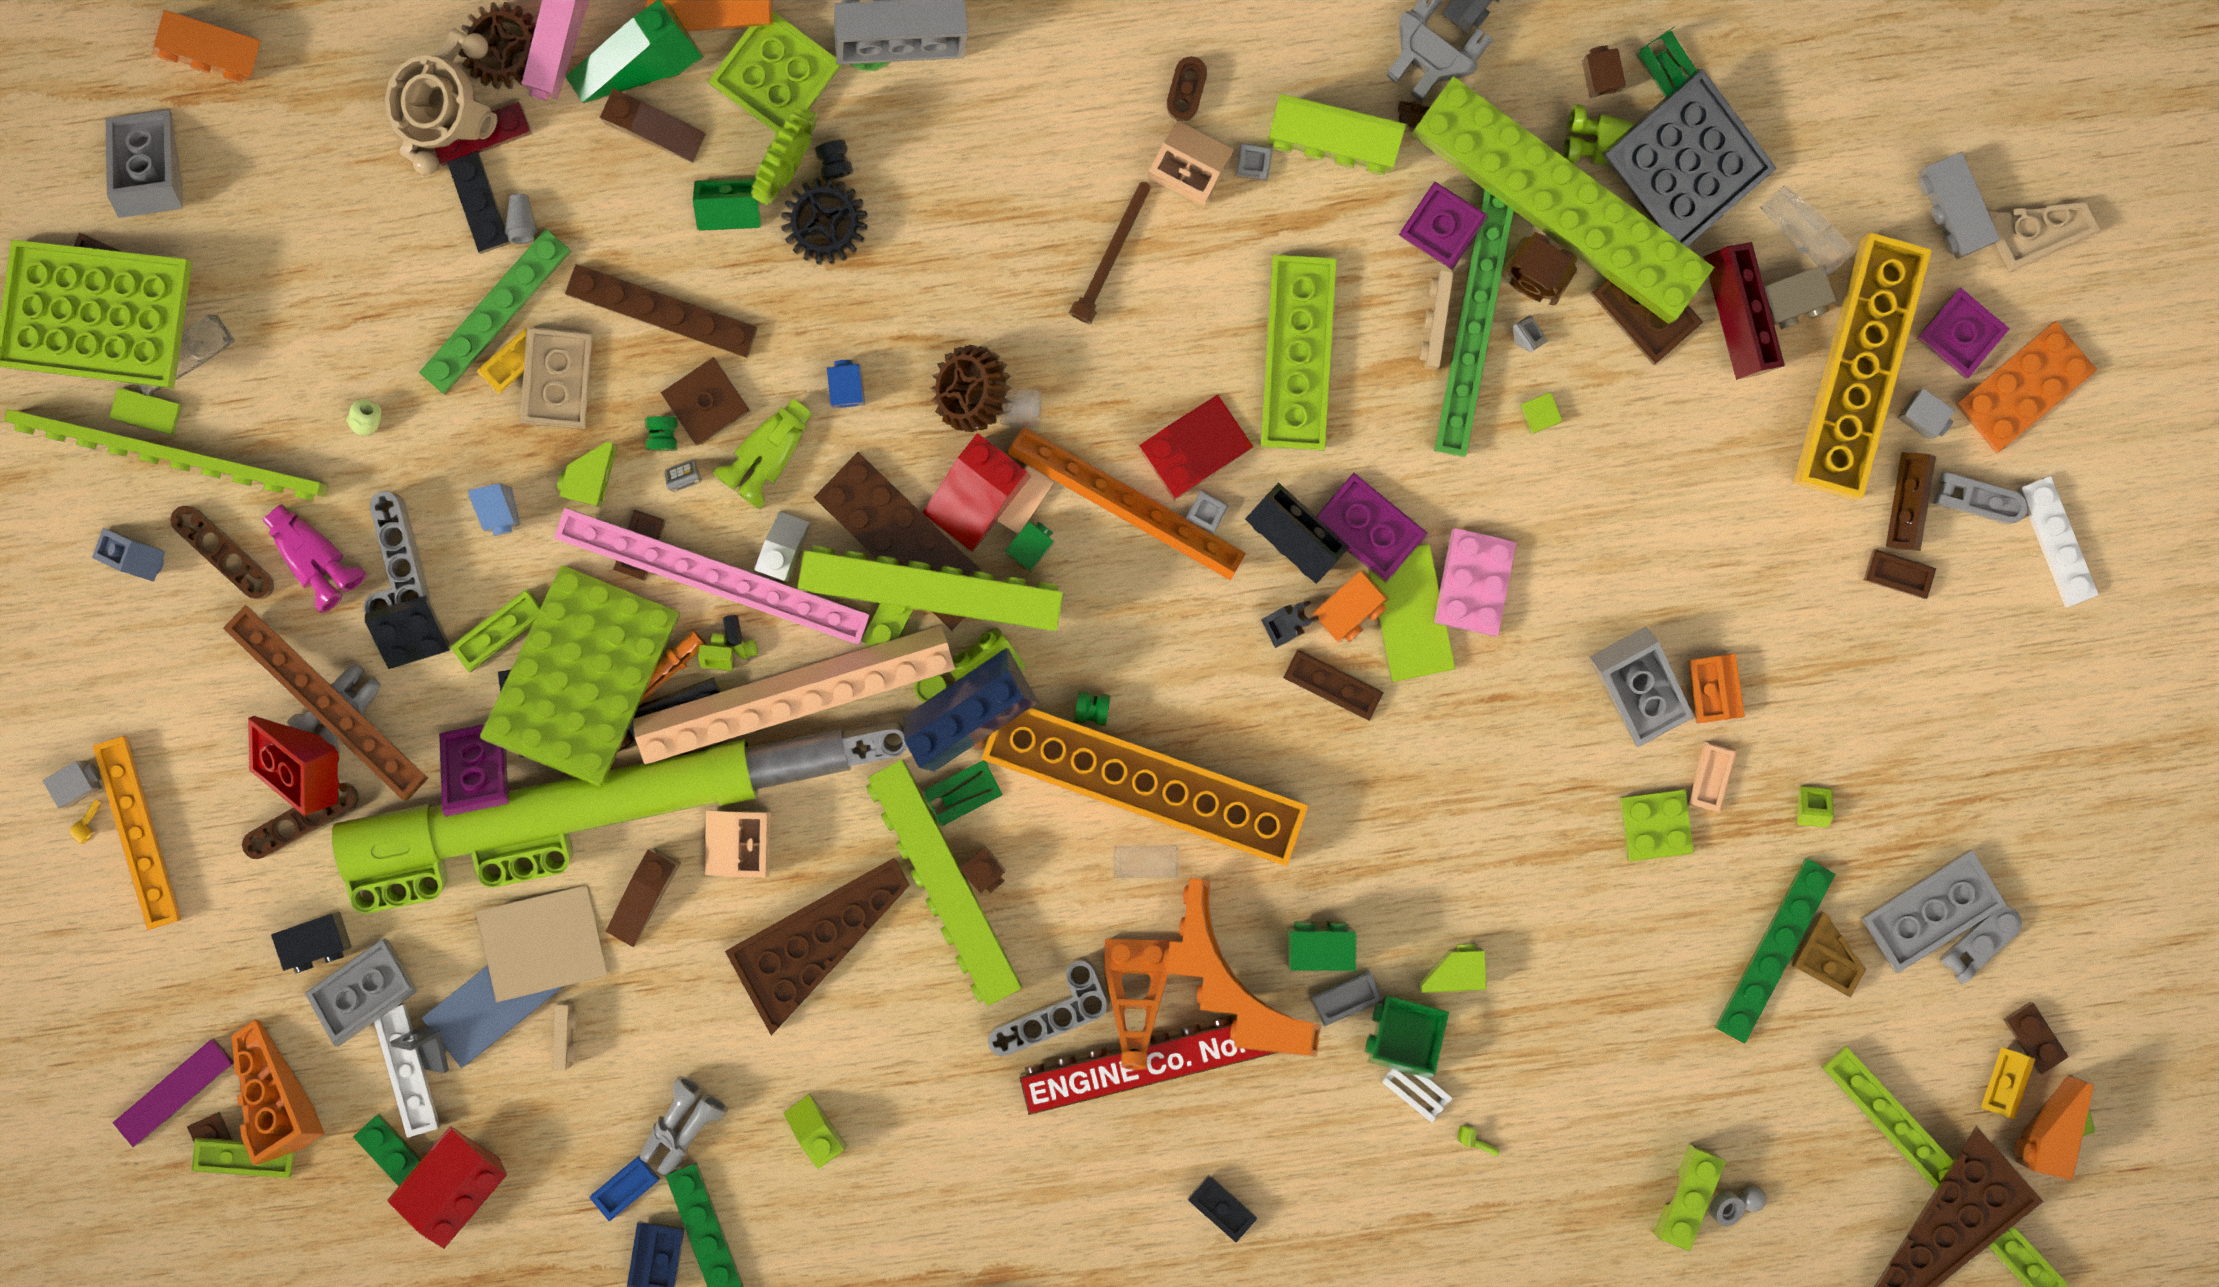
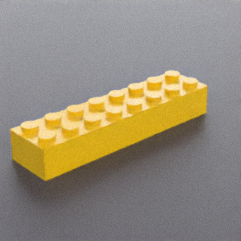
M1871 232L1860 239L1793 484L1853 501L1864 497L1932 249Z

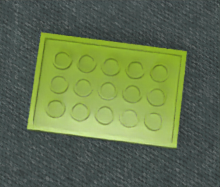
M11 239L0 313V368L174 389L193 261L181 258Z
M561 565L480 734L481 739L602 787L678 622L680 612Z

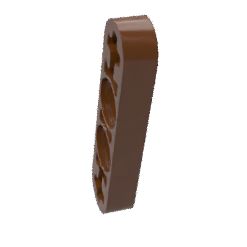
M180 506L173 511L170 519L173 529L239 590L253 599L261 600L271 595L274 589V581L270 574L202 512L190 506ZM182 514H192L191 522L202 529L196 532L190 526L182 527L181 525L184 522L181 518ZM208 533L216 534L219 540L217 548L212 551L206 550L202 543L204 536ZM237 554L242 559V567L239 571L232 573L227 569L226 560L229 556ZM247 572L254 579L260 580L263 578L264 581L261 585L264 587V590L252 591L254 584L248 578H243L242 581L239 578L243 577Z
M339 783L338 790L349 792L350 796L346 798L348 804L345 806L344 803H337L322 809L323 816L318 822L310 821L307 816L302 815L294 807L245 835L242 841L243 852L252 859H262L272 855L352 810L359 798L357 789L349 783ZM285 819L291 821L295 827L293 835L289 838L282 837L278 831L280 822ZM271 835L275 839V841L272 840L263 844V852L253 850L251 847L255 843L254 837L263 839Z

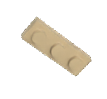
M1440 270L1437 278H1431L1429 297H1434L1432 310L1427 309L1424 322V328L1429 329L1428 341H1422L1419 360H1425L1424 369L1437 370L1440 367L1453 278L1452 271Z

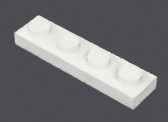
M2048 476L2018 488L2019 494L2026 499L2028 505L2027 514L2064 606L2070 607L2098 596L2099 594L2052 477Z
M402 1004L390 1010L374 1023L408 1138L439 1129L441 1126L418 1047L410 1051L391 1047L390 1041L413 1030L406 1004ZM416 1038L408 1040L406 1042L415 1041Z

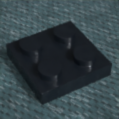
M427 595L365 614V623L388 669L450 651L449 641Z

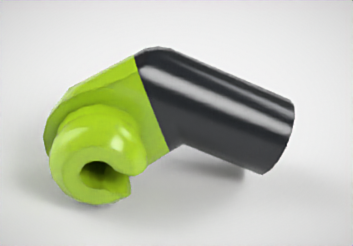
M725 616L723 624L729 646L742 659L756 656L758 654L757 643L754 639L744 641L738 616Z

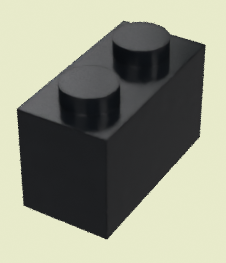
M340 912L271 934L283 971L293 968L295 974L314 968L312 961L324 958L325 963L344 958L343 951L352 948Z

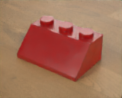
M450 1126L387 1201L419 1234L445 1249L504 1180L507 1173L498 1156Z

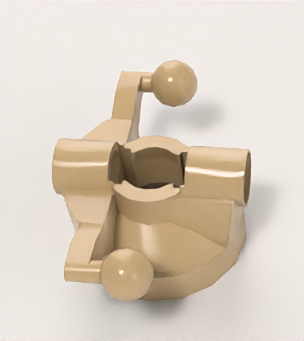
M453 28L447 40L440 46L434 56L411 57L398 66L389 80L385 96L386 112L394 131L403 138L399 154L412 161L414 169L421 175L426 176L434 173L438 167V159L431 151L422 150L417 152L419 146L437 148L448 146L457 139H486L493 133L496 127L497 115L490 111V107L474 99L473 88L466 73L453 62L461 47H463L464 53L472 59H479L485 56L488 51V43L481 34L473 33L466 35ZM444 95V106L441 112L439 108L435 107L441 102Z

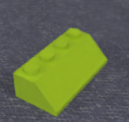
M1279 94L1267 143L1274 144L1273 149L1281 152L1291 153L1292 149L1305 152L1304 156L1310 159L1323 160L1324 156L1336 159L1335 164L1343 167L1353 168L1354 164L1367 167L1366 171L1369 173L1385 175V172L1391 173L1394 168L1406 124Z

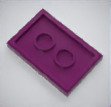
M1355 473L1348 478L1316 515L1350 546L1347 552L1385 583L1389 581L1428 534Z
M485 724L439 733L442 811L445 817L509 804L506 749L481 739L480 734Z

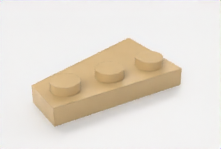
M2086 202L2052 205L2038 209L2026 210V208L2013 209L2008 212H1988L2000 238L1995 244L2009 272L2096 235L2100 231Z

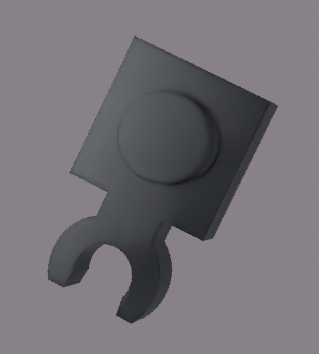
M1310 600L1298 603L1294 607L1291 604L1284 606L1261 619L1275 648L1304 634L1305 632L1302 627L1312 625L1318 621V616L1307 618L1304 614L1305 607L1311 604Z

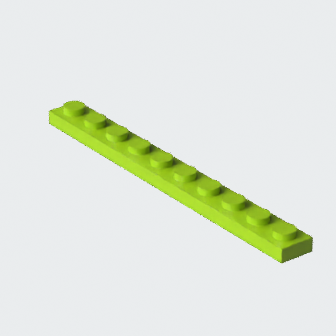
M10 409L6 410L4 418L5 422L15 424L14 431L34 435L35 429L46 431L45 438L65 442L66 436L77 439L76 445L96 450L97 444L109 446L108 453L127 457L128 451L140 454L138 460L158 464L159 458L171 461V468L188 472L190 466L202 468L201 475L220 479L221 473L233 475L232 482L251 486L254 480L264 483L263 489L281 494L284 488L296 490L294 497L314 501L315 495L325 497L328 487L327 484Z
M1843 1046L1821 1068L1936 1190L1953 1160L1847 1046ZM2014 1226L1988 1246L2025 1287H2066L2068 1285Z

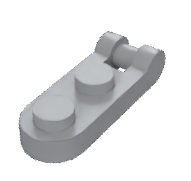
M1942 472L1939 481L1942 483L1940 494H1936L1933 503L1937 506L1951 508L2004 524H2012L2022 520L2027 513L2028 506L2026 499L2015 491ZM1955 487L1963 489L1961 499L1952 497Z
M2004 906L1974 925L1939 960L1946 968L1950 967L1956 973L1955 978L1961 984L1966 983L1987 961L2018 934L2022 925L2019 913L2013 908ZM1964 952L1971 958L1966 964L1960 959Z

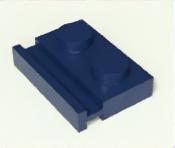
M644 1221L637 1222L627 1287H676L685 1228L644 1223Z

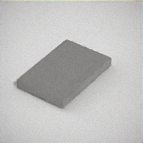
M383 938L308 990L305 995L331 1042L339 1047L418 991L389 940Z

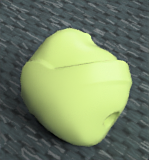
M358 399L351 405L346 421L356 434L369 436L380 426L382 411L378 403H373L368 399Z

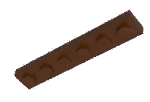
M577 264L574 266L565 292L567 296L744 358H748L758 329L747 323Z

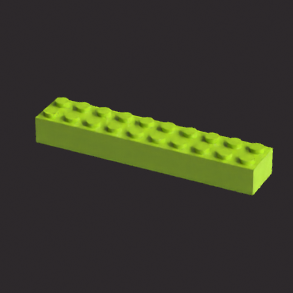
M1454 76L1411 133L1412 137L1513 209L1565 249L1572 252L1576 257L1668 324L1678 319L1714 269L1704 259Z

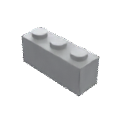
M1962 152L1926 166L1918 172L1920 175L1918 178L1920 189L1924 195L1929 196L1933 205L1931 207L1933 219L1938 225L1941 224L1946 235L1944 236L1946 249L1950 254H1954L1956 260L2000 240Z

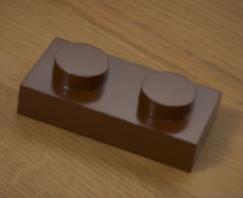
M2029 1002L2003 1019L2026 1055L2035 1058L2033 1066L2038 1073L2044 1074L2069 1057L2034 1003Z

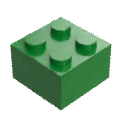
M1294 921V927H1287L1288 968L1290 971H1356V931L1348 927V924L1343 921H1327V927H1316L1313 921Z

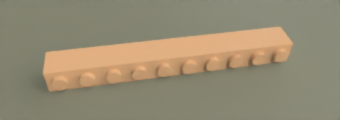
M940 625L633 719L635 740L644 764H648L955 670L943 627Z

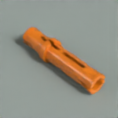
M693 630L674 649L670 647L666 651L667 655L659 661L640 704L679 669L683 671L687 667L686 663L699 652L700 645H707L696 631Z

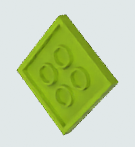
M772 10L773 25L748 27L709 79L708 83L776 134L781 125H785L786 120L790 119L792 113L796 112L798 107L804 106L810 110L843 64L837 65L836 57Z

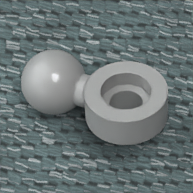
M1756 1186L1744 1189L1741 1197H1738L1731 1191L1722 1192L1713 1199L1710 1206V1214L1723 1226L1733 1225L1742 1217L1744 1209L1750 1212L1762 1210L1766 1205V1194L1761 1188Z

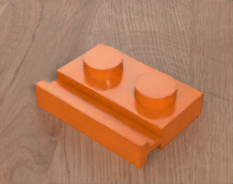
M1736 654L1687 660L1696 724L1745 717Z

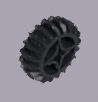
M816 178L814 179V189H810L807 182L802 184L805 190L803 195L797 190H793L792 194L797 199V202L794 203L790 200L785 202V206L791 209L792 213L783 212L781 214L782 219L791 221V223L784 224L781 228L783 232H793L785 240L787 244L798 242L793 249L795 254L798 255L806 249L803 257L805 261L809 262L813 255L816 254L817 265H822L824 256H827L830 265L835 264L834 255L837 253L843 261L847 260V255L843 251L847 247L852 253L857 252V248L852 244L853 240L859 243L864 242V237L858 234L857 230L867 231L868 225L858 222V220L867 218L868 214L863 210L856 211L864 203L862 199L851 201L856 195V191L853 188L843 194L846 187L844 182L841 181L836 189H833L834 182L832 178L827 179L826 187H822L820 179ZM818 198H835L845 205L840 208L836 206L835 208L828 209L820 204ZM810 203L813 216L805 223V227L799 229L801 213ZM817 209H820L822 214L828 219L833 217V221H829L832 235L829 234L822 224L817 226V222H820L818 219L820 215ZM850 214L849 229L840 240L836 232L837 226L841 221L845 220V216ZM822 234L829 239L831 245H813L804 238L809 235L813 237Z

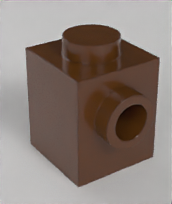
M986 846L960 868L980 894L985 889L990 893L993 892L1005 881L1001 876L1006 872V869Z

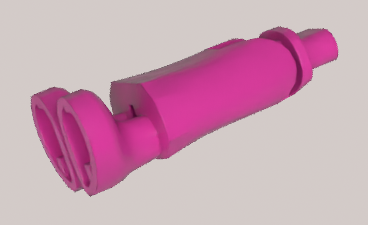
M283 504L278 505L264 517V523L270 528L269 535L273 537L280 554L303 588L312 586L315 590V608L320 613L328 612L343 598L340 591L324 578L327 573L330 574L336 585L343 592H350L366 579L367 573L361 567H345L339 562L342 560L343 554L321 533L299 518L295 512L290 513Z

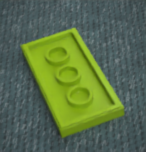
M1430 544L1418 546L1387 583L1369 570L1370 577L1389 598L1384 604L1387 610L1378 618L1391 681L1397 682L1455 670L1447 626L1434 623L1440 592Z

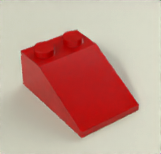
M1217 394L1140 444L1139 450L1173 500L1176 501L1254 446Z
M976 433L952 465L924 509L923 514L971 552H974L996 524L998 518L1031 478V475L984 437Z
M257 716L248 718L250 772L304 816L338 803V788L340 785L338 779L339 753L335 746L329 744L321 736Z

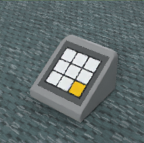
M694 459L665 470L667 488L673 492L700 483L702 480Z

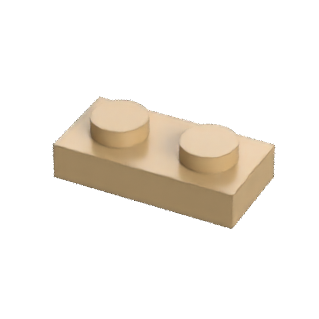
M560 1002L555 1005L552 1070H567L571 1067V1062L576 1061L577 1044L572 1043V1030H576L578 1026V1011L573 1010V1002Z

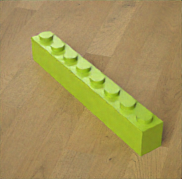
M902 759L867 777L870 784L866 785V788L874 803L880 801L885 810L881 817L889 831L895 829L900 841L896 842L900 854L904 860L910 858L915 868L911 871L913 879L919 888L925 887L930 898L926 899V903L934 917L939 915L945 925L940 929L948 945L954 943L960 954L955 957L960 969L964 974L969 972L974 981V984L970 985L977 1001L981 1002L984 1000L988 1007L1022 989V984L970 884L960 870L961 867L905 760Z

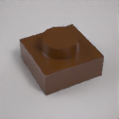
M220 1111L187 1126L194 1143L195 1137L232 1140Z

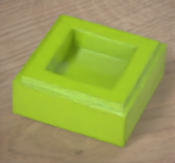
M1551 392L1520 404L1531 434L1563 422Z

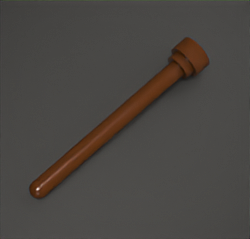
M1143 181L1139 183L1084 297H1080L1078 302L1074 301L1069 315L1086 324H1092L1097 314L1095 311L1097 307L1095 301L1150 191L1148 182Z

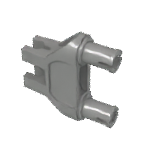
M1418 0L1411 11L1403 12L1400 15L1401 55L1386 75L1397 83L1411 64L1415 65L1425 75L1413 89L1411 95L1421 101L1436 82L1451 80L1453 76L1461 78L1473 74L1477 70L1476 61L1489 44L1493 42V39L1486 34L1483 40L1477 44L1484 31L1476 28L1474 34L1461 50H1456L1427 28L1425 23L1442 3L1441 0H1432L1429 5H1426L1429 0Z

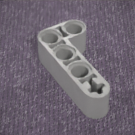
M381 491L372 497L370 511L391 589L368 596L364 602L365 614L375 611L376 603L381 599L387 602L388 607L405 602L407 595L411 591H416L419 597L427 595L430 601V594L406 504L399 495ZM387 501L394 503V506L389 508V512L382 510V507L387 505ZM391 518L399 520V522H392ZM399 529L403 534L402 542L397 546H393L390 542V534L392 531ZM403 560L409 561L411 565V571L405 577L400 576L398 572V566Z
M1080 958L1072 961L1067 967L1066 979L1072 992L1071 996L994 1027L988 1038L990 1050L998 1056H1007L1102 1017L1106 1012L1107 999L1092 963L1087 959ZM1080 965L1085 966L1090 972L1088 980L1081 983L1076 982L1071 975L1073 968ZM1088 996H1097L1102 1002V1007L1097 1012H1089L1084 1008V1000ZM1067 1008L1072 1014L1070 1022L1067 1024L1056 1022L1053 1014L1057 1009ZM1029 1020H1036L1041 1024L1042 1031L1037 1036H1029L1024 1031V1024ZM1013 1026H1018V1033L1023 1042L1018 1043L1017 1036L1008 1041V1047L1006 1048L1002 1044L996 1045L995 1041L998 1039V1033L1002 1032L1004 1036L1012 1035L1015 1032Z

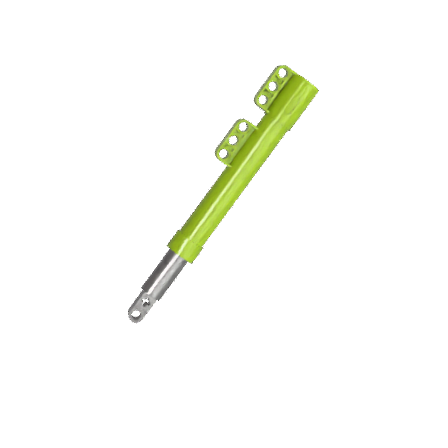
M887 722L848 731L838 728L749 747L746 739L709 746L708 750L665 758L648 764L641 763L609 770L602 787L573 777L509 790V804L445 817L442 811V804L433 806L430 803L334 823L332 827V846L335 862L342 879L345 881L353 909L362 914L436 899L442 893L448 881L444 859L467 854L472 855L479 882L489 888L558 875L568 868L573 856L569 833L719 803L721 806L758 798V789L849 771L851 766L897 757L902 755L907 748L904 741L903 725L899 722ZM890 733H896L901 736L902 742L898 745H889L884 738ZM862 740L863 744L867 745L866 751H861L860 747L856 746L857 741ZM559 851L563 854L565 860L562 862L553 861L549 856V852ZM526 857L532 861L533 867L523 868L519 865L517 859ZM486 865H497L501 869V874H490L486 869ZM423 878H434L438 883V887H428L424 883ZM392 884H402L406 889V893H396L392 888ZM360 891H371L375 900H365L361 896Z

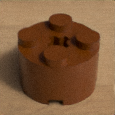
M1534 232L1531 237H1523L1504 266L1502 275L1505 278L1509 274L1512 278L1509 284L1523 295L1537 302H1541L1543 298L1550 299L1551 301L1548 305L1554 306L1559 302L1576 274L1577 267L1575 263L1578 258L1568 250H1558L1550 245V240L1547 237Z

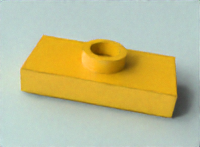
M526 328L477 370L498 395L524 373Z

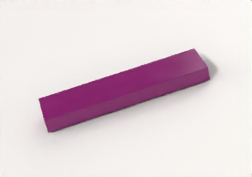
M211 1039L112 1123L132 1147L137 1146L233 1065V1060L215 1039Z

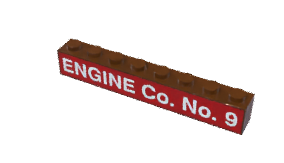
M1231 1016L1212 1020L1213 1026L1200 1029L1199 1024H1194L1181 1028V1034L1169 1036L1168 1032H1162L1152 1035L1147 1050L1146 1069L1129 1070L1122 1068V1050L1119 1043V1049L1107 1052L1106 1047L1088 1051V1057L1075 1060V1056L1070 1055L1056 1059L1057 1065L1044 1068L1043 1063L1027 1066L1025 1067V1073H1021L1019 1078L1028 1115L1278 1052L1234 1047V1040H1231L1233 1021ZM1132 1049V1050H1130L1129 1052H1140V1051L1137 1050V1049Z

